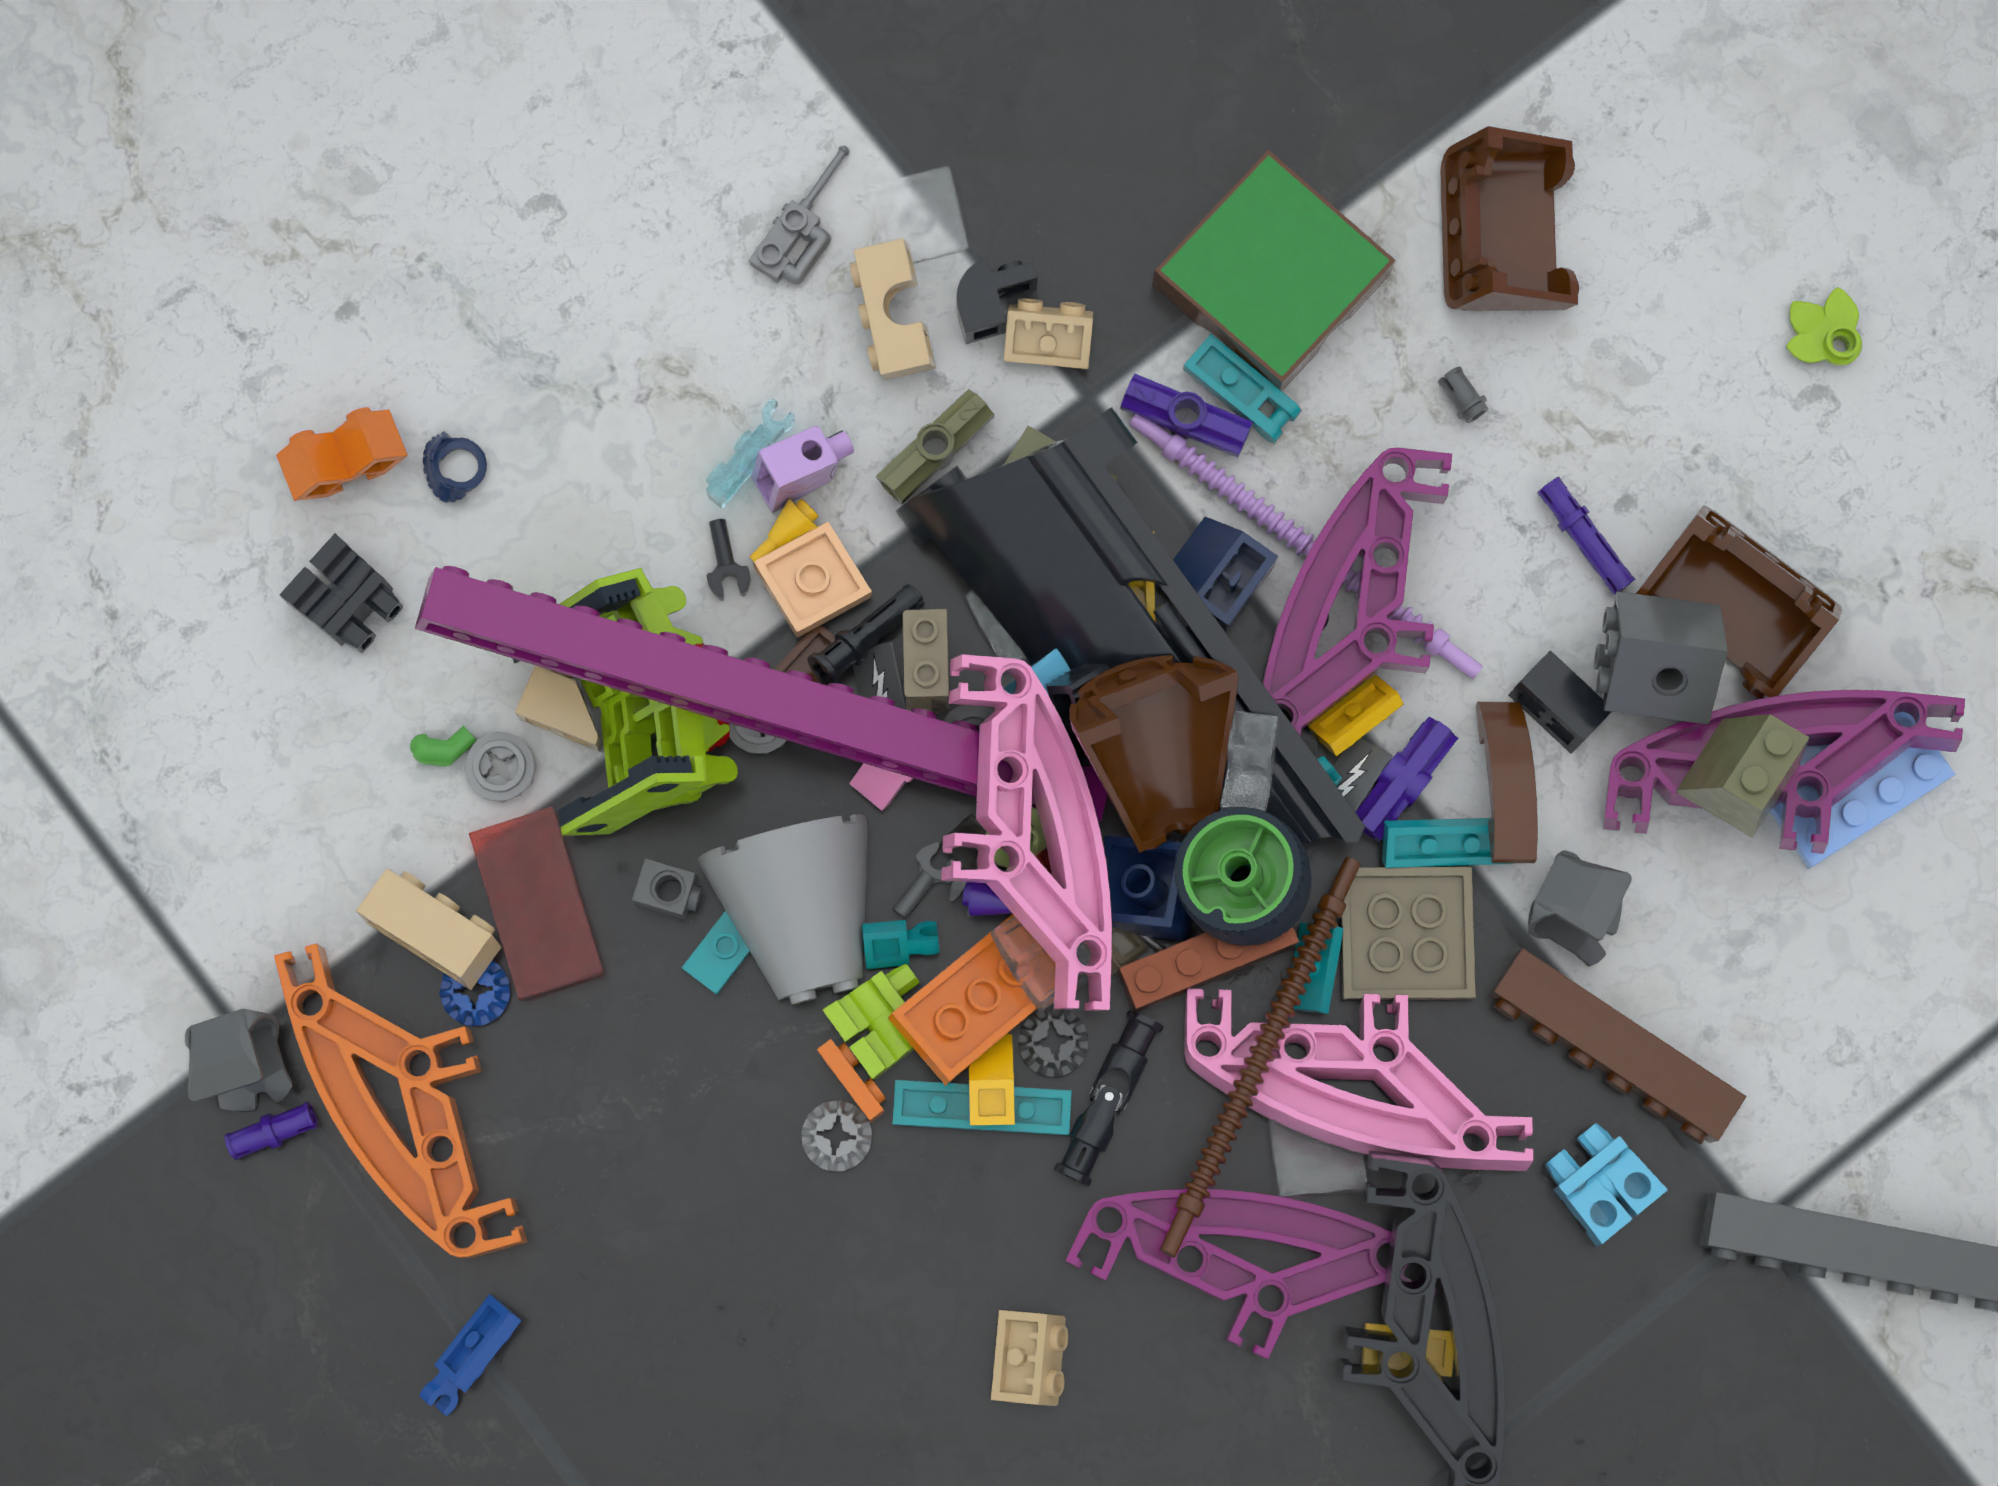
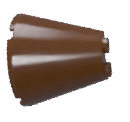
M1173 655L1134 660L1113 667L1091 679L1078 691V702L1070 706L1072 730L1139 852L1155 849L1162 843L1167 842L1166 835L1171 831L1176 830L1178 833L1188 834L1200 820H1204L1206 816L1219 811L1239 680L1238 672L1224 663L1198 656L1193 658V663H1174Z

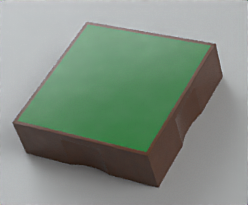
M1267 150L1154 270L1152 286L1196 325L1214 334L1229 349L1283 391L1318 354L1319 349L1330 333L1340 324L1350 319L1390 276L1396 260L1271 151Z

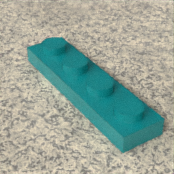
M895 1080L892 1124L899 1126L1069 1136L1072 1090L1014 1087L1015 1125H970L969 1084L948 1083L945 1086L944 1083Z

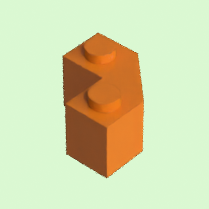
M369 407L359 408L347 414V421L333 432L314 434L313 430H305L289 438L290 443L278 452L276 456L294 501L332 496L344 491L342 487L343 482L355 480L361 475H366L368 480L386 474L406 458L408 454L390 410L371 411Z

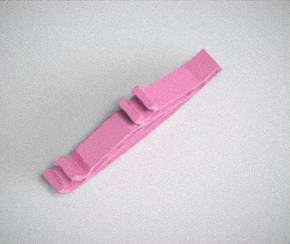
M963 654L950 660V676L958 677L962 670L982 672L985 674L984 691H968V683L959 682L958 688L949 691L948 704L995 708V711L980 724L976 820L989 835L952 833L943 836V853H952V848L959 846L976 848L978 850V869L961 870V861H951V866L942 868L941 880L986 883L1055 961L1054 1009L1073 1010L1079 1008V1000H1075L1078 974H1086L1088 976L1089 1002L1085 1003L1084 1010H1110L1112 919L1107 864L1093 800L1074 746L1045 688L1031 666L1025 661L1015 658ZM1004 672L1012 675L1016 681L1014 694L1006 692L1001 685V677ZM1001 760L1006 761L1012 767L1013 776L1009 783L1003 781L998 775L997 768ZM1032 795L1040 817L1052 875L1030 851ZM998 848L1003 849L1009 856L1010 863L1005 872L998 869L994 862V855ZM1081 942L1088 945L1091 951V958L1087 965L1080 963L1077 958L1076 951Z
M1187 989L1184 1020V1055L1186 1063L1191 1070L1228 1095L1229 1091L1236 1090L1233 1081L1241 1079L1238 1071L1241 1068H1246L1247 1065L1244 1063V1058L1252 1056L1249 1048L1250 1046L1257 1045L1254 1037L1255 1035H1262L1263 1032L1259 1027L1264 1023H1249L1233 1037L1231 1035V990H1219L1217 999H1212V1008L1220 1009L1219 1025L1210 1023L1201 1025L1197 1022L1196 1008L1199 999H1204V990ZM1379 994L1363 995L1359 1005V1038L1346 1025L1291 1024L1289 1028H1283L1282 1032H1284L1285 1038L1277 1040L1280 1049L1272 1051L1275 1059L1273 1062H1267L1266 1064L1269 1067V1072L1261 1074L1264 1083L1256 1085L1259 1093L1257 1096H1251L1250 1098L1253 1101V1106L1249 1108L1271 1120L1320 1141L1366 1155L1371 1150L1424 1157L1433 1160L1440 1168L1527 1171L1533 1162V1149L1525 1148L1523 1152L1498 1150L1496 1148V1141L1499 1136H1518V1140H1526L1528 1136H1532V1117L1485 1116L1409 1041L1408 995H1395L1392 1004H1387V1014H1395L1394 1030H1377L1374 1027L1373 1009L1375 1004H1380ZM1201 1041H1212L1219 1048V1053L1210 1057L1203 1056L1196 1049V1045ZM1291 1043L1300 1044L1305 1048L1307 1056L1303 1059H1293L1287 1055L1284 1047ZM1386 1046L1393 1051L1395 1059L1390 1062L1380 1061L1374 1055L1373 1048ZM1314 1079L1373 1080L1398 1106L1364 1098ZM1467 1134L1479 1136L1484 1142V1150L1476 1152L1468 1149L1464 1144L1463 1136Z

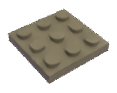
M1472 867L1359 868L1344 899L1346 909L1340 918V927L1344 928L1341 941L1342 1000H1362L1364 994H1379L1380 1000H1394L1395 995H1408V1000L1475 999Z

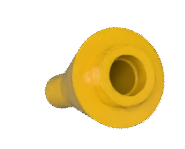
M789 498L769 531L768 538L749 557L754 562L811 530L818 528L814 521L819 515L802 498L797 503Z

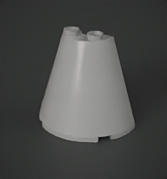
M851 815V821L843 822L842 816H835L799 823L737 840V843L730 850H725V846H720L698 857L701 870L778 1000L790 997L791 1005L816 999L815 990L832 986L834 994L843 993L859 987L857 980L863 979L864 941L862 924H865L869 826L866 815Z

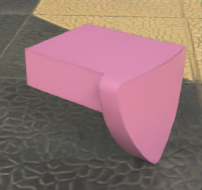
M863 763L849 784L883 811L891 804L904 784L910 782L913 778Z

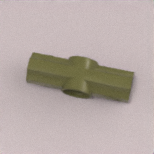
M968 389L933 423L922 427L917 434V438L876 475V479L895 500L903 504L938 470L949 466L954 455L994 418V413L977 393ZM935 438L941 439L946 443L947 448L941 454H930L924 449L927 441Z

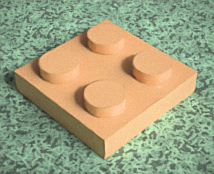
M829 522L754 561V569L797 638L872 597L871 589Z

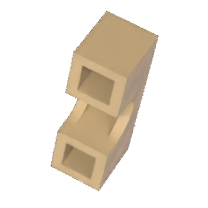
M904 238L855 249L856 262L850 263V271L855 288L862 287L865 303L859 304V313L864 329H871L874 345L868 346V355L873 371L880 370V375L889 380L936 369L927 327L922 322L900 325L894 323L890 317L889 308L893 297L901 290L918 286L910 245Z

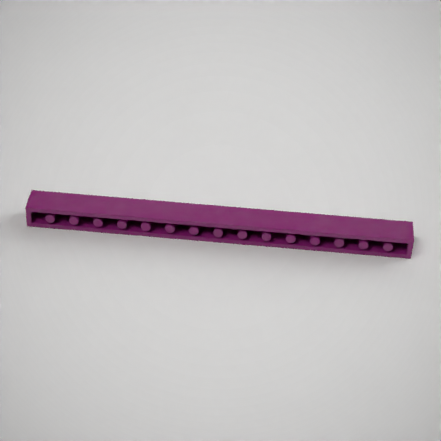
M444 566L443 569L435 567L428 578L415 625L416 630L977 797L979 732L974 724L964 721L948 723L938 720L935 713L925 709L914 708L911 711L896 707L893 700L882 696H871L870 698L853 694L854 690L851 687L843 684L830 683L826 686L812 681V677L804 672L790 670L784 673L770 669V664L761 659H737L728 656V651L718 646L703 645L701 648L685 643L686 639L683 636L672 632H660L659 635L642 630L643 626L633 620L617 619V621L602 618L599 617L600 613L590 607L574 606V608H569L556 604L557 600L554 597L544 593L533 592L527 595L513 591L511 584L501 580L488 579L487 582L469 577L470 574L466 570L458 567ZM1001 760L997 768L998 775L1003 781L1009 783L1013 776L1012 767L1006 761ZM1081 766L1093 800L1097 820L1100 823L1107 793L1093 767ZM1032 795V807L1036 808L1035 801Z

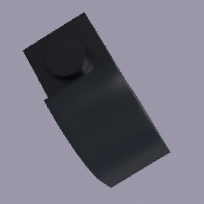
M985 258L973 264L964 273L957 288L956 301L957 317L965 344L1006 333L1007 321L1001 300L1037 290L1038 277L1033 262L1022 264L1021 261L1009 262L1000 266L998 272L992 273L988 259Z

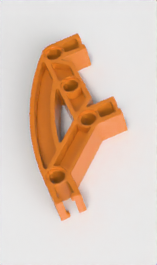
M317 943L305 946L308 958L312 959L315 980L311 983L298 984L292 967L296 962L291 951L274 955L295 1037L318 1094L344 1140L381 1190L407 1218L450 1255L459 1258H475L526 1243L527 1239L523 1226L515 1227V1230L511 1231V1236L488 1240V1231L484 1225L485 1219L505 1211L508 1217L516 1215L515 1213L519 1212L516 1199L508 1198L469 1209L479 1192L456 1100L436 1088L439 1084L482 1072L477 1055L467 1058L465 1064L443 1068V1060L439 1054L441 1049L461 1042L462 1045L474 1042L472 1031L464 1026L420 1039L337 993L325 948ZM312 993H319L323 1000L321 1010L315 1015L307 1016L303 1010L304 1000ZM419 1053H427L431 1061L429 1070L422 1076H414L410 1070L411 1060ZM359 1057L398 1078L417 1154L405 1141L378 1100L360 1064ZM441 1138H448L453 1144L452 1155L448 1160L438 1162L432 1155L433 1145ZM470 1223L476 1232L475 1240L471 1246L460 1248L455 1241V1231L460 1225Z

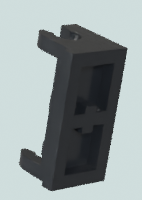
M1551 650L1508 694L1515 702H1520L1522 709L1570 754L1611 713V711H1604L1603 699Z

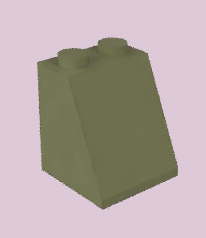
M1771 714L1722 719L1677 788L1676 793L1753 838L1799 767L1810 737Z

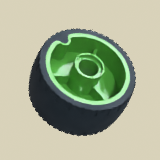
M1230 807L1222 809L1219 812L1212 813L1210 816H1206L1204 820H1200L1182 841L1183 844L1179 848L1176 857L1177 861H1175L1177 892L1188 915L1202 930L1212 937L1239 946L1264 944L1267 941L1275 940V938L1282 936L1284 932L1289 931L1295 925L1294 923L1300 919V916L1303 915L1310 898L1312 885L1310 862L1296 834L1277 817L1257 808ZM1244 865L1251 866V872L1245 880L1239 882L1231 880V876L1236 869Z

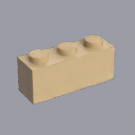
M387 868L356 912L369 926L472 990L501 949L500 944L492 935L495 929L476 915H473L468 920L457 913L460 907L445 895L438 893L435 898L423 891L425 884L410 873L404 871L399 876Z

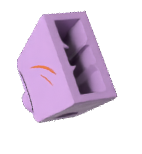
M814 426L759 450L751 478L771 513H774L783 508L789 498L796 501L829 483L834 477L838 461L854 453L853 445L843 430L825 438L821 429L818 426Z

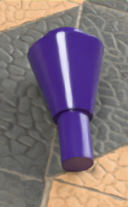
M966 882L962 903L963 906L968 907L970 916L1012 913L986 883Z

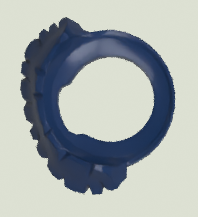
M443 431L441 435L438 434L436 437H432V440H429L425 445L422 460L423 470L427 475L426 480L429 482V488L433 489V494L439 500L446 503L461 500L466 496V492L475 489L483 481L486 474L487 461L484 452L475 442L463 437L452 438ZM465 450L476 458L478 470L472 479L465 482H457L442 476L439 470V462L444 460L452 451Z

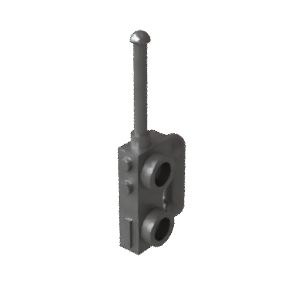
M840 146L838 148V153L805 199L803 198L799 204L791 200L789 204L786 203L783 206L782 210L784 212L780 217H776L773 220L772 224L774 226L750 257V266L776 283H779L783 277L792 284H801L830 244V234L819 227L821 223L820 217L812 213L810 209L813 207V201L845 156H849L850 151L847 146ZM800 237L806 241L810 240V243L796 263H791L787 256Z

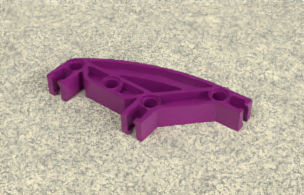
M1399 447L1383 451L1346 493L1312 545L1284 606L1274 635L1262 682L1279 708L1285 709L1290 714L1291 724L1299 735H1301V731L1380 668L1425 674L1430 668L1431 655L1423 654L1420 655V658L1401 655L1395 652L1397 637L1422 638L1421 642H1432L1434 624L1391 620L1388 618L1396 613L1404 602L1413 509L1405 500L1444 504L1448 497L1449 484L1442 483L1441 486L1436 487L1416 483L1413 480L1415 468L1440 469V473L1447 474L1451 470L1452 453ZM1388 464H1397L1403 468L1406 478L1400 482L1389 481L1383 474V468ZM1380 548L1390 549L1396 556V564L1391 567H1382L1374 560L1373 553ZM1360 556L1362 560L1354 631L1321 657L1315 659L1317 645L1332 604L1357 557ZM1370 633L1381 634L1387 642V649L1381 653L1370 652L1364 644V637Z
M1884 690L1813 691L1757 699L1712 711L1709 725L1682 721L1620 750L1613 757L1608 777L1603 829L1620 830L1621 821H1617L1618 812L1614 811L1618 796L1638 798L1640 800V814H1633L1632 823H1635L1634 833L1647 834L1653 789L1661 795L1668 805L1701 808L1676 793V790L1722 719L1771 714L1810 737L1807 746L1829 745L1806 764L1799 765L1772 807L1774 808L1779 803L1783 804L1779 849H1797V841H1795L1797 832L1792 831L1795 816L1803 818L1813 817L1816 820V834L1811 835V853L1824 854L1829 840L1831 807L1909 747L1947 752L1957 751L1962 741L1963 728H1955L1954 731L1932 728L1926 725L1927 717L1951 718L1950 722L1958 723L1964 715L1965 698ZM1898 712L1908 713L1914 718L1916 725L1911 727L1901 726L1894 719V714ZM1627 766L1637 767L1642 772L1643 777L1638 781L1631 782L1625 780L1621 776L1620 771ZM1807 785L1811 786L1819 793V799L1815 801L1803 800L1797 793V788Z
M1187 1189L1157 1190L1102 1198L1095 1202L1088 1211L1064 1261L1080 1269L1083 1262L1077 1258V1255L1088 1236L1093 1234L1097 1238L1109 1242L1110 1245L1101 1269L1093 1266L1090 1272L1093 1276L1106 1281L1125 1239L1128 1238L1135 1259L1221 1301L1243 1294V1301L1224 1340L1241 1347L1243 1339L1238 1335L1250 1314L1254 1312L1259 1317L1268 1319L1270 1324L1262 1346L1255 1345L1252 1352L1263 1359H1269L1288 1316L1385 1282L1387 1269L1378 1263L1376 1255L1381 1245L1390 1244L1392 1232L1351 1215L1312 1203L1254 1192L1207 1189L1210 1197L1203 1198L1202 1200L1205 1208L1200 1218L1193 1219L1179 1249L1180 1251L1184 1247H1193L1201 1255L1199 1268L1189 1273L1179 1267L1177 1255L1173 1258L1159 1250L1178 1211L1175 1207L1176 1201L1181 1193L1187 1192ZM1112 1208L1121 1216V1226L1116 1232L1106 1233L1099 1229L1096 1218L1100 1210ZM1199 1235L1237 1237L1272 1242L1317 1254V1257L1275 1273H1270L1200 1239ZM1407 1264L1401 1269L1400 1278L1407 1282H1414L1404 1276V1270L1409 1265ZM1267 1285L1277 1288L1282 1299L1280 1306L1272 1312L1265 1311L1258 1302L1260 1290Z

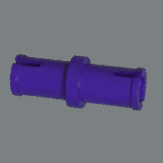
M305 1102L303 1105L275 1116L271 1113L260 1117V1122L235 1132L227 1133L224 1138L230 1156L234 1160H238L245 1155L268 1146L272 1149L283 1145V1140L311 1129L314 1130L319 1125L312 1105L309 1102Z

